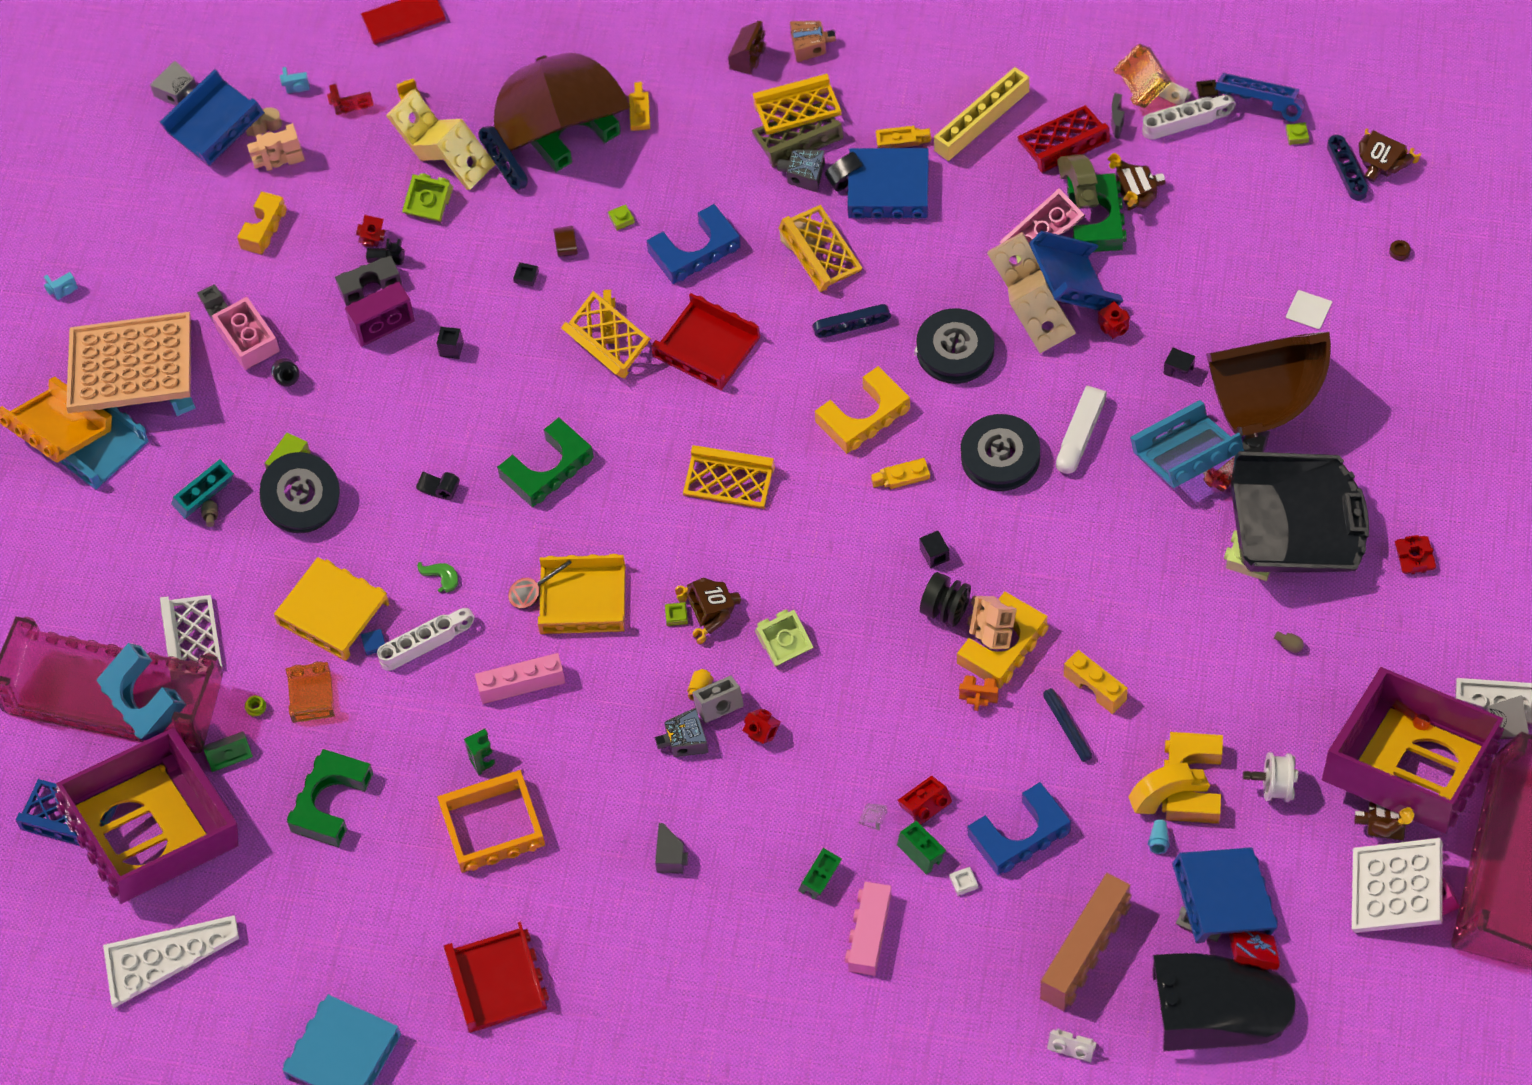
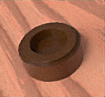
M1396 240L1391 244L1389 253L1393 259L1402 261L1409 257L1411 248L1406 241Z

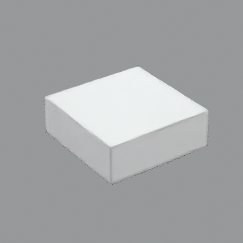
M970 867L949 874L957 896L978 889V883Z

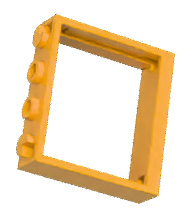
M521 769L437 796L461 873L469 870L475 871L485 865H494L500 860L516 858L522 853L533 852L537 848L546 846ZM520 788L535 833L463 856L449 811Z

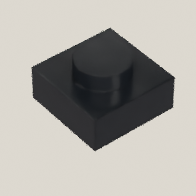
M519 262L513 278L514 283L533 287L539 267Z

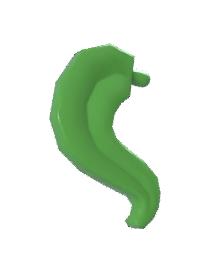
M418 562L417 567L421 575H438L441 577L442 587L438 589V592L445 590L447 593L457 587L458 575L452 566L447 563L422 566V562Z

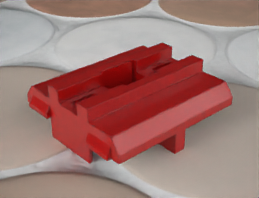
M1406 536L1405 539H1397L1395 541L1402 573H1411V575L1415 574V572L1426 573V571L1436 568L1433 547L1431 548L1428 536ZM1411 552H1417L1418 556H1413Z

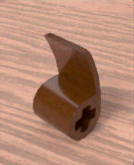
M573 226L554 228L558 257L578 254Z

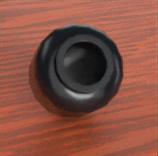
M286 358L279 359L273 364L271 375L279 385L288 387L298 381L299 369L291 360Z

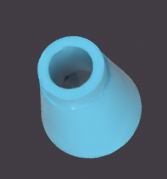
M1164 820L1154 821L1148 840L1149 849L1155 854H1163L1170 847L1167 822Z

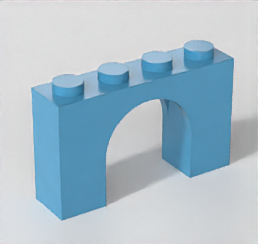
M128 643L96 681L101 686V691L112 700L113 707L124 716L123 720L135 730L134 734L136 737L144 741L163 733L187 704L176 690L162 687L146 706L140 709L137 707L133 698L134 684L140 674L153 660L142 646Z

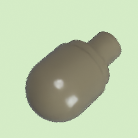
M212 500L205 501L201 506V515L208 527H213L215 525L214 521L218 517V506Z
M1277 631L1274 636L1275 640L1282 643L1281 646L1292 653H1298L1304 647L1303 640L1295 634L1287 633L1285 635Z

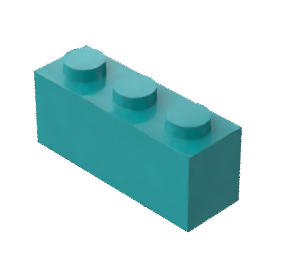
M219 459L174 495L171 505L186 519L201 507L205 501L211 499L232 482L234 473Z

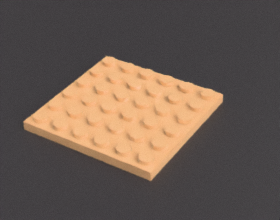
M190 312L70 327L66 399L68 413L191 397Z

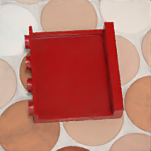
M690 293V303L661 341L655 340L651 345L652 355L654 358L721 391L760 339L759 326L753 321L741 318L734 312L731 313L723 309L718 304L706 301L702 296Z
M518 922L519 929L457 948H453L452 943L443 945L469 1033L547 1009L545 1001L549 1000L546 987L541 988L539 981L543 980L540 968H535L533 962L537 961L534 948L529 949L527 942L531 941L527 928L523 929L521 922Z

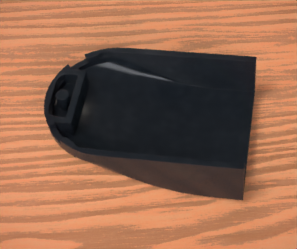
M1173 953L1153 955V980L1157 981L1164 1029L1163 1052L1264 1044L1280 1037L1281 1033L1291 1025L1294 1019L1296 1002L1293 990L1281 975L1271 969L1264 970L1254 965H1242L1235 962L1234 959L1208 954Z

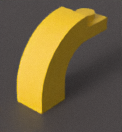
M1176 763L1164 766L1146 775L1135 785L1128 798L1135 814H1155L1162 801L1170 795L1182 791L1207 792L1210 784L1203 770L1190 769L1187 763Z

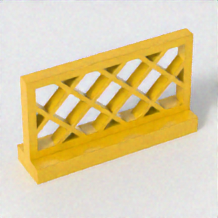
M828 74L753 93L754 108L758 112L766 135L842 115L830 85ZM829 93L826 99L818 96L821 94ZM806 98H810L808 103L800 101ZM814 101L823 103L820 108L812 106ZM791 103L789 109L781 106L784 104ZM796 105L804 108L801 113L793 111ZM829 105L834 107L835 110L826 111L824 108ZM769 108L773 109L770 114L762 111ZM777 110L785 113L782 118L774 116ZM808 110L816 112L814 116L805 115ZM789 115L797 117L795 121L786 120ZM770 120L778 122L777 126L768 127Z
M821 204L790 218V216L782 219L778 228L819 292L827 290L829 285L862 270V266ZM818 212L822 217V222L812 220L811 216ZM795 222L807 223L805 230L797 228ZM809 224L820 227L819 234L808 231ZM822 229L830 230L833 234L832 238L822 236ZM806 236L817 239L816 246L808 244L805 240ZM819 241L831 243L829 250L818 247ZM833 244L841 246L843 254L833 252ZM816 253L828 255L826 262L818 260ZM830 256L841 259L840 266L829 263ZM843 261L851 262L855 268H843ZM827 268L838 271L837 276L830 278L826 272Z
M592 291L570 322L565 321L561 327L614 374L623 379L629 374L628 368L651 340L650 337L594 291ZM596 298L599 301L600 310L591 311V303ZM605 312H613L612 322L605 323ZM600 313V324L592 325L591 315ZM582 316H587V326L580 327L577 324ZM626 323L627 333L619 334L618 324ZM614 325V335L606 336L605 326ZM601 327V337L593 338L592 329ZM640 335L643 338L639 345L633 346L632 336ZM628 337V347L619 348V338ZM615 339V349L607 350L606 340ZM629 351V358L625 363L621 362L620 352Z
M692 445L691 460L683 496L765 509L772 473L774 474L775 470L774 458ZM695 462L704 463L707 469L697 474L694 470ZM718 466L725 467L727 470L720 477H717L713 472V469ZM739 469L745 470L747 476L738 481L733 473ZM710 472L715 480L705 486L700 478ZM758 473L767 474L766 480L760 484L753 478ZM730 475L735 483L725 489L720 481ZM751 479L755 487L745 492L741 484ZM698 480L703 488L698 491H690V484ZM718 483L723 491L717 495L711 494L708 489ZM739 487L743 495L738 498H732L728 492ZM759 490L762 494L761 502L752 501L749 495Z

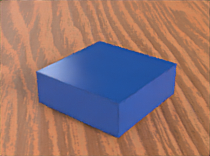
M381 629L361 634L366 656L377 653L379 647L385 644Z

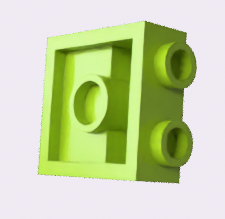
M424 173L419 175L413 174L402 212L441 222L445 206L450 201L453 190L452 184L448 179L438 177V180Z

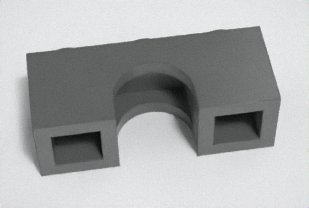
M391 256L380 258L375 262L335 276L338 290L346 306L364 298L362 289L368 283H377L382 289L397 282H400L402 285L400 274Z

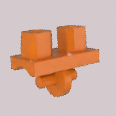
M966 675L963 683L959 685V699L967 700L966 704H973L974 711H979L980 705L988 706V702L998 703L999 688L997 687L996 679L986 678L984 686L976 685V677Z

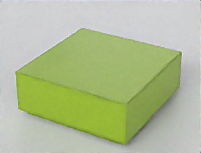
M686 602L665 604L667 626L688 624Z

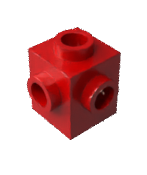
M364 214L363 223L358 224L356 235L359 236L358 243H362L363 246L368 248L378 247L379 241H383L385 230L382 229L384 219Z
M1115 301L1098 311V324L1103 333L1108 334L1114 339L1128 331L1130 316Z
M758 709L747 714L742 731L748 734L750 739L765 744L774 739L781 721L771 716L772 714L769 711Z

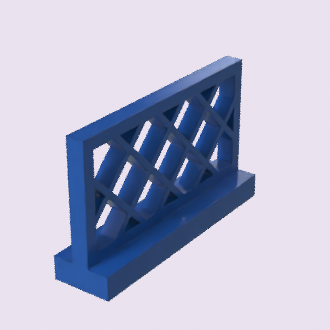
M38 779L23 812L19 813L16 818L20 830L79 845L77 841L78 836L76 832L72 833L70 831L65 815L56 821L49 819L48 815L58 811L57 806L45 810L42 804L53 798L59 804L55 796L57 792L56 783ZM41 787L49 788L52 792L42 798L38 795ZM41 805L43 812L37 815L29 814L33 807ZM118 805L110 808L101 819L102 826L111 822Z

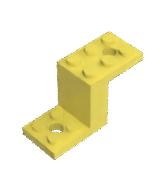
M411 90L386 115L420 161L444 160L466 190H471L495 165L490 155L462 119L438 120L416 90ZM411 112L415 115V121L413 123H411L409 120V115ZM469 156L473 159V165L471 167L467 165V159Z

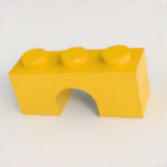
M261 191L253 206L256 217L262 219V221L256 224L245 222L237 236L240 249L261 255L265 248L269 247L271 237L277 231L279 221L285 216L287 211L283 197Z
M1077 650L1064 663L1063 676L1079 689L1083 685L1088 686L1096 695V702L1111 714L1127 700L1128 688L1080 650Z

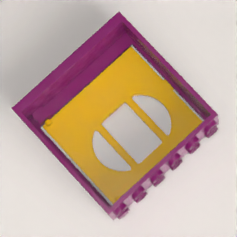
M1380 667L1328 750L1322 781L1398 814L1404 808L1411 807L1414 813V821L1446 834L1450 826H1455L1459 816L1457 815L1458 811L1463 812L1467 803L1465 799L1467 797L1471 798L1473 795L1475 782L1480 783L1484 773L1482 771L1483 768L1488 769L1492 760L1491 754L1496 755L1500 743L1497 740H1500L1504 732V728L1501 727L1503 718ZM1428 741L1441 744L1453 752L1458 762L1417 746L1414 743ZM1409 750L1454 769L1455 772L1447 786L1442 787L1398 768L1397 766L1406 751Z
M174 727L56 783L57 792L55 796L59 803L56 806L60 815H65L70 831L72 833L76 832L80 847L82 849L86 848L90 863L92 865L96 864L100 879L108 883L109 893L112 898H117L120 904L239 846L237 822ZM127 802L144 805L125 816L100 826L104 814L115 805ZM151 813L163 833L117 855L104 834L138 817ZM163 841H167L166 848L161 856L147 864L131 865L123 862Z

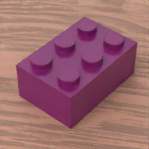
M400 282L388 285L386 288L345 307L350 329L361 347L415 322L410 298Z

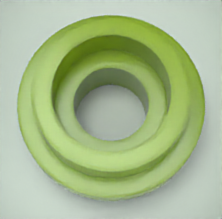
M251 696L245 703V710L250 716H260L266 710V702L262 697Z

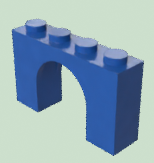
M715 204L697 213L700 227L710 238V241L704 248L694 252L682 251L671 242L664 231L646 240L648 253L672 284L683 281L689 275L701 271L704 267L718 262L722 257L734 253L741 248L739 234Z
M1041 782L1022 792V803L1038 825L1036 831L1030 837L1023 840L1007 839L997 831L986 815L967 826V836L997 876L1003 872L1011 871L1017 863L1029 860L1035 852L1047 849L1051 842L1056 839H1063L1070 832V819Z

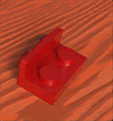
M931 775L899 798L898 803L900 807L912 815L914 822L917 821L922 825L951 804L952 799L947 787Z

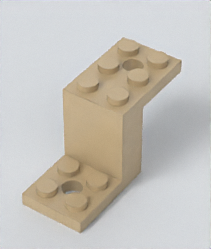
M1023 232L987 251L988 256L1008 287L1011 307L1039 353L1076 334L1058 301L1054 300L1029 245V241ZM1018 255L1021 261L1018 264H1012L1009 261L1010 257ZM1050 321L1053 323V328L1045 330L1042 328V324Z

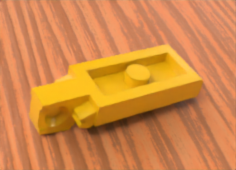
M634 82L635 93L629 94L631 131L650 130L648 92H643L642 82Z
M915 125L875 130L877 148H903L931 142L930 128L920 129L915 128Z
M603 290V299L615 308V298H611V290ZM605 312V323L612 322V312ZM614 325L605 326L606 336L614 335ZM615 339L606 340V344H615Z
M925 458L881 469L880 472L871 474L873 488L884 485L893 489L930 479V472Z

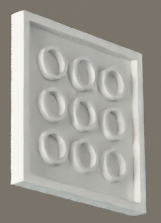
M1440 838L1353 848L1352 930L1354 933L1442 924L1443 842Z

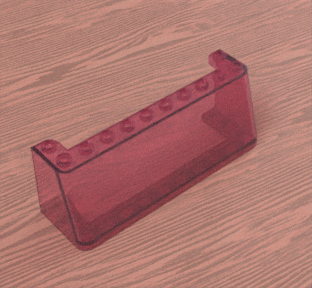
M15 617L0 652V709L3 712L17 717L144 742L136 737L134 734L135 730L123 720L124 716L113 707L112 700L101 691V686L96 681L123 648L114 644H100L94 640H81L74 636H61L54 632H41L34 619L30 617ZM148 652L147 654L153 661L140 674L134 684L133 698L135 704L139 709L146 706L162 687L176 690L187 705L180 713L174 712L172 722L163 732L174 727L191 753H201L223 678V671L218 657L206 653L205 655H200L198 662L194 660L184 661L174 656L165 657L154 652Z
M1521 731L1497 752L1492 761L1451 946L1464 952L1532 968V735Z

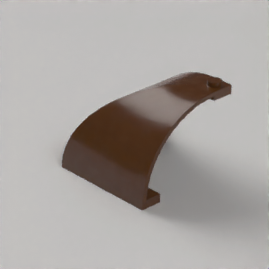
M564 53L551 57L544 55L536 58V62L513 73L504 83L495 105L494 128L509 150L513 151L561 129L620 113L629 109L630 105L615 78L592 58L577 53Z
M1329 332L1305 333L1206 354L1219 404L1228 425L1235 434L1245 435L1246 439L1258 437V432L1284 425L1310 405L1321 389L1329 368L1331 355Z

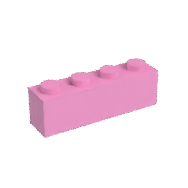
M558 653L475 674L482 704L565 683Z
M865 882L863 889H859L857 902H860V907L855 909L853 918L856 927L855 930L851 929L849 943H852L851 950L847 949L845 963H848L849 972L876 976L892 895L890 885Z

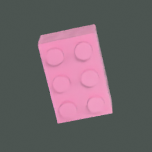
M248 297L212 315L216 330L244 370L280 352L276 337Z

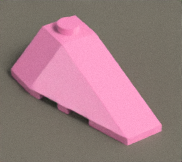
M1059 188L1000 241V244L1021 232L1024 233L1029 242L1041 231L1059 235L1070 230L1085 215Z

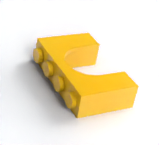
M879 366L862 377L863 389L879 405L878 410L872 416L864 419L851 418L845 415L831 400L815 410V422L846 454L851 450L859 448L861 443L868 438H873L879 430L890 426L893 420L905 415L910 409V397Z
M1005 591L999 600L1007 607L1012 606L1017 609L1014 626L1011 628L1018 634V642L1008 650L992 651L968 638L957 652L958 665L984 680L986 678L996 679L999 689L1004 683L1007 684L1011 680L1015 668L1021 667L1025 660V655L1028 651H1033L1037 644V639L1040 636L1043 637L1049 627L1047 625V615Z
M1170 732L1169 740H1165L1164 753H1169L1168 760L1164 759V766L1176 763L1221 765L1223 735ZM1182 791L1172 794L1162 801V812H1166V820L1219 824L1221 794Z

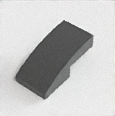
M1114 93L1111 125L1114 137L1119 139L1124 124L1125 111L1120 110L1122 107V94Z
M215 284L197 292L205 310L214 323L212 315L228 307L222 294Z

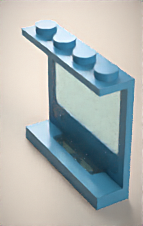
M1201 400L1130 437L1134 454L1172 488L1235 456L1239 451H1244L1241 434L1237 433L1230 436L1207 417L1205 404Z

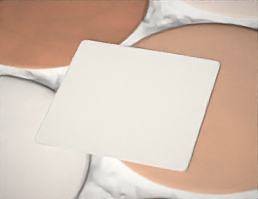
M1298 290L1286 314V318L1320 329L1332 301Z

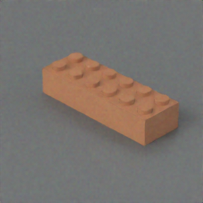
M1106 872L1041 979V1000L1062 1011L1068 1005L1071 1006L1077 996L1075 992L1078 987L1082 988L1088 978L1087 972L1089 969L1093 970L1099 959L1097 957L1099 952L1105 951L1109 944L1108 937L1111 932L1113 934L1116 933L1120 925V917L1122 915L1126 916L1131 904L1129 901L1132 897V894H1130V884Z

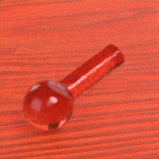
M1398 699L1392 705L1412 720L1413 726L1416 729L1426 730L1429 728L1430 719L1427 715L1417 714Z

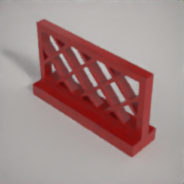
M1084 105L1017 137L1020 144L1038 164L1040 172L1043 173L1058 166L1057 160L1062 156L1084 154L1110 142L1109 126L1106 123L1102 124L1092 111ZM1083 113L1087 115V119L1077 118V116ZM1064 122L1071 123L1069 127L1060 126ZM1074 124H1083L1084 127L1083 129L1073 128ZM1088 125L1097 126L1090 130L1087 129ZM1046 130H1052L1053 134L1048 135L1043 134V132ZM1058 131L1067 132L1066 137L1056 136ZM1071 133L1079 134L1073 138L1070 137ZM1029 138H1035L1036 142L1032 143L1027 142L1026 140ZM1040 139L1050 140L1049 145L1039 144ZM1054 141L1062 142L1056 146L1053 145ZM1037 149L1045 150L1039 154L1036 153Z

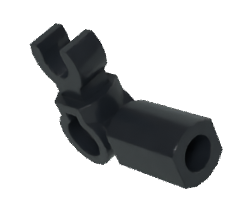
M387 239L386 248H367V263L391 256L395 265L403 264L405 250L401 247V239H397V243H392L390 239Z

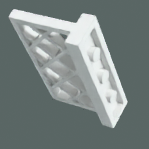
M211 595L169 600L168 596L160 597L171 680L180 679V675L222 670ZM208 602V608L204 612L195 608L198 603ZM183 605L188 609L183 615H180L174 610V606ZM191 611L199 615V618L194 623L186 618ZM203 619L211 623L207 630L198 626ZM182 621L191 626L185 633L177 629ZM194 629L202 633L197 641L188 636ZM205 637L214 641L209 649L200 644ZM184 640L193 644L188 651L180 647ZM197 647L205 652L200 659L191 654ZM208 655H211L216 659L217 664L208 665L203 661ZM187 658L196 662L193 667L183 668L182 663Z

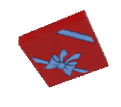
M1254 931L1229 933L1235 962L1242 965L1258 966L1264 970H1278L1280 962L1274 936Z

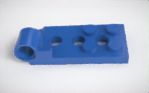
M1222 73L1216 84V90H1220L1222 94L1231 95L1234 93L1239 94V97L1244 99H1251L1252 97L1273 102L1272 110L1282 112L1284 119L1290 122L1298 120L1304 111L1303 102L1296 98L1300 91L1297 88L1228 73ZM1295 106L1298 112L1291 113L1288 107Z

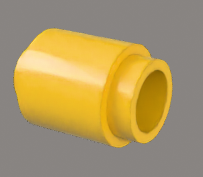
M699 669L693 672L687 689L690 700L694 701L692 692L713 683L714 678L709 671Z

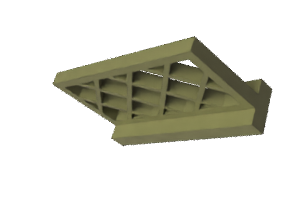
M820 102L812 106L820 108L823 103ZM808 110L805 115L814 116L815 114H813V111ZM789 115L786 120L795 121L797 117ZM834 117L818 121L817 125L807 124L799 126L798 128H801L799 132L788 129L770 134L769 137L759 135L765 132L763 126L752 130L753 136L768 156L772 167L778 165L779 159L790 161L792 151L817 150L844 139L842 124L839 120H835ZM775 121L768 123V127L778 125V122ZM823 122L829 123L824 126H821ZM805 129L812 130L807 133H804ZM775 134L783 135L781 140L773 137ZM788 136L795 137L786 141ZM770 143L777 144L773 147L768 148Z

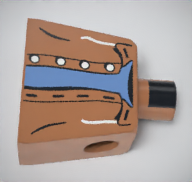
M821 21L790 22L796 62L824 55L826 53V43L836 41L835 30L823 31Z

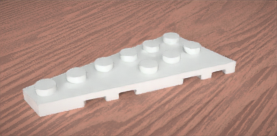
M235 915L103 945L113 1008L238 940L239 933Z

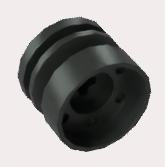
M935 572L923 593L920 613L935 618L941 611L940 621L945 623L948 620L949 625L956 626L967 609L971 586L967 583L961 586V581L956 580L950 587L951 578Z

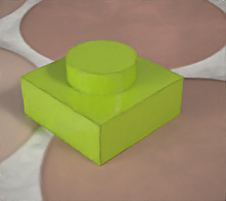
M1306 122L1286 125L1285 130L1289 145L1309 143Z
M626 204L608 211V216L616 230L635 223Z

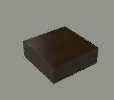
M1216 79L1196 82L1198 99L1219 96L1218 90H1216Z

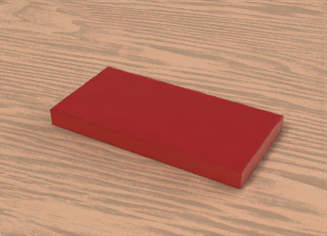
M398 0L361 13L374 45L446 20L438 0Z

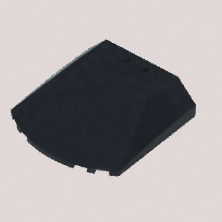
M1239 451L1236 454L1231 479V493L1241 562L1250 572H1346L1357 570L1365 554L1366 541L1369 536L1368 510L1361 488L1358 489L1354 481L1355 475L1352 471H1348L1343 464L1344 460L1339 455Z

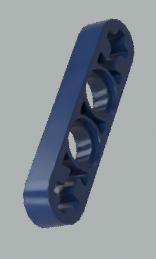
M493 126L480 128L479 139L510 187L514 190L525 188L528 183L527 176ZM497 146L499 147V151H500V154H499V155H498L497 150H496V147H497ZM507 161L509 162V166H510V169H509V170H508L507 165H506V162H507Z
M1341 135L1331 136L1327 144L1328 152L1349 196L1353 200L1361 201L1367 196L1368 186L1345 138ZM1341 157H1346L1349 159V161L1347 163H1342L1338 159ZM1353 172L1356 174V177L1348 178L1346 173Z
M880 304L817 320L812 325V328L817 338H824L884 323L891 318V313L886 304Z

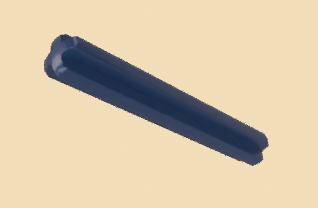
M1052 688L1043 692L1044 699L1081 761L1086 762L1090 760L1092 753L1056 692Z

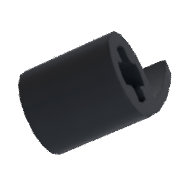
M850 152L832 164L826 170L825 176L835 191H841L848 186L847 176L863 167V164L855 152Z
M423 471L416 489L437 498L451 500L460 479L455 474L449 472L443 473L442 477L438 478Z

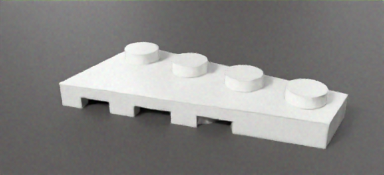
M1466 678L1456 679L1455 698L1487 711V707L1522 695L1526 720L1528 724L1532 725V683Z

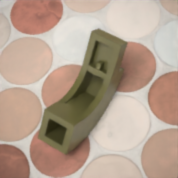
M1084 154L1060 157L1057 160L1060 178L1067 179V177H1070L1077 207L1089 208L1098 206L1095 187L1097 178L1088 157Z

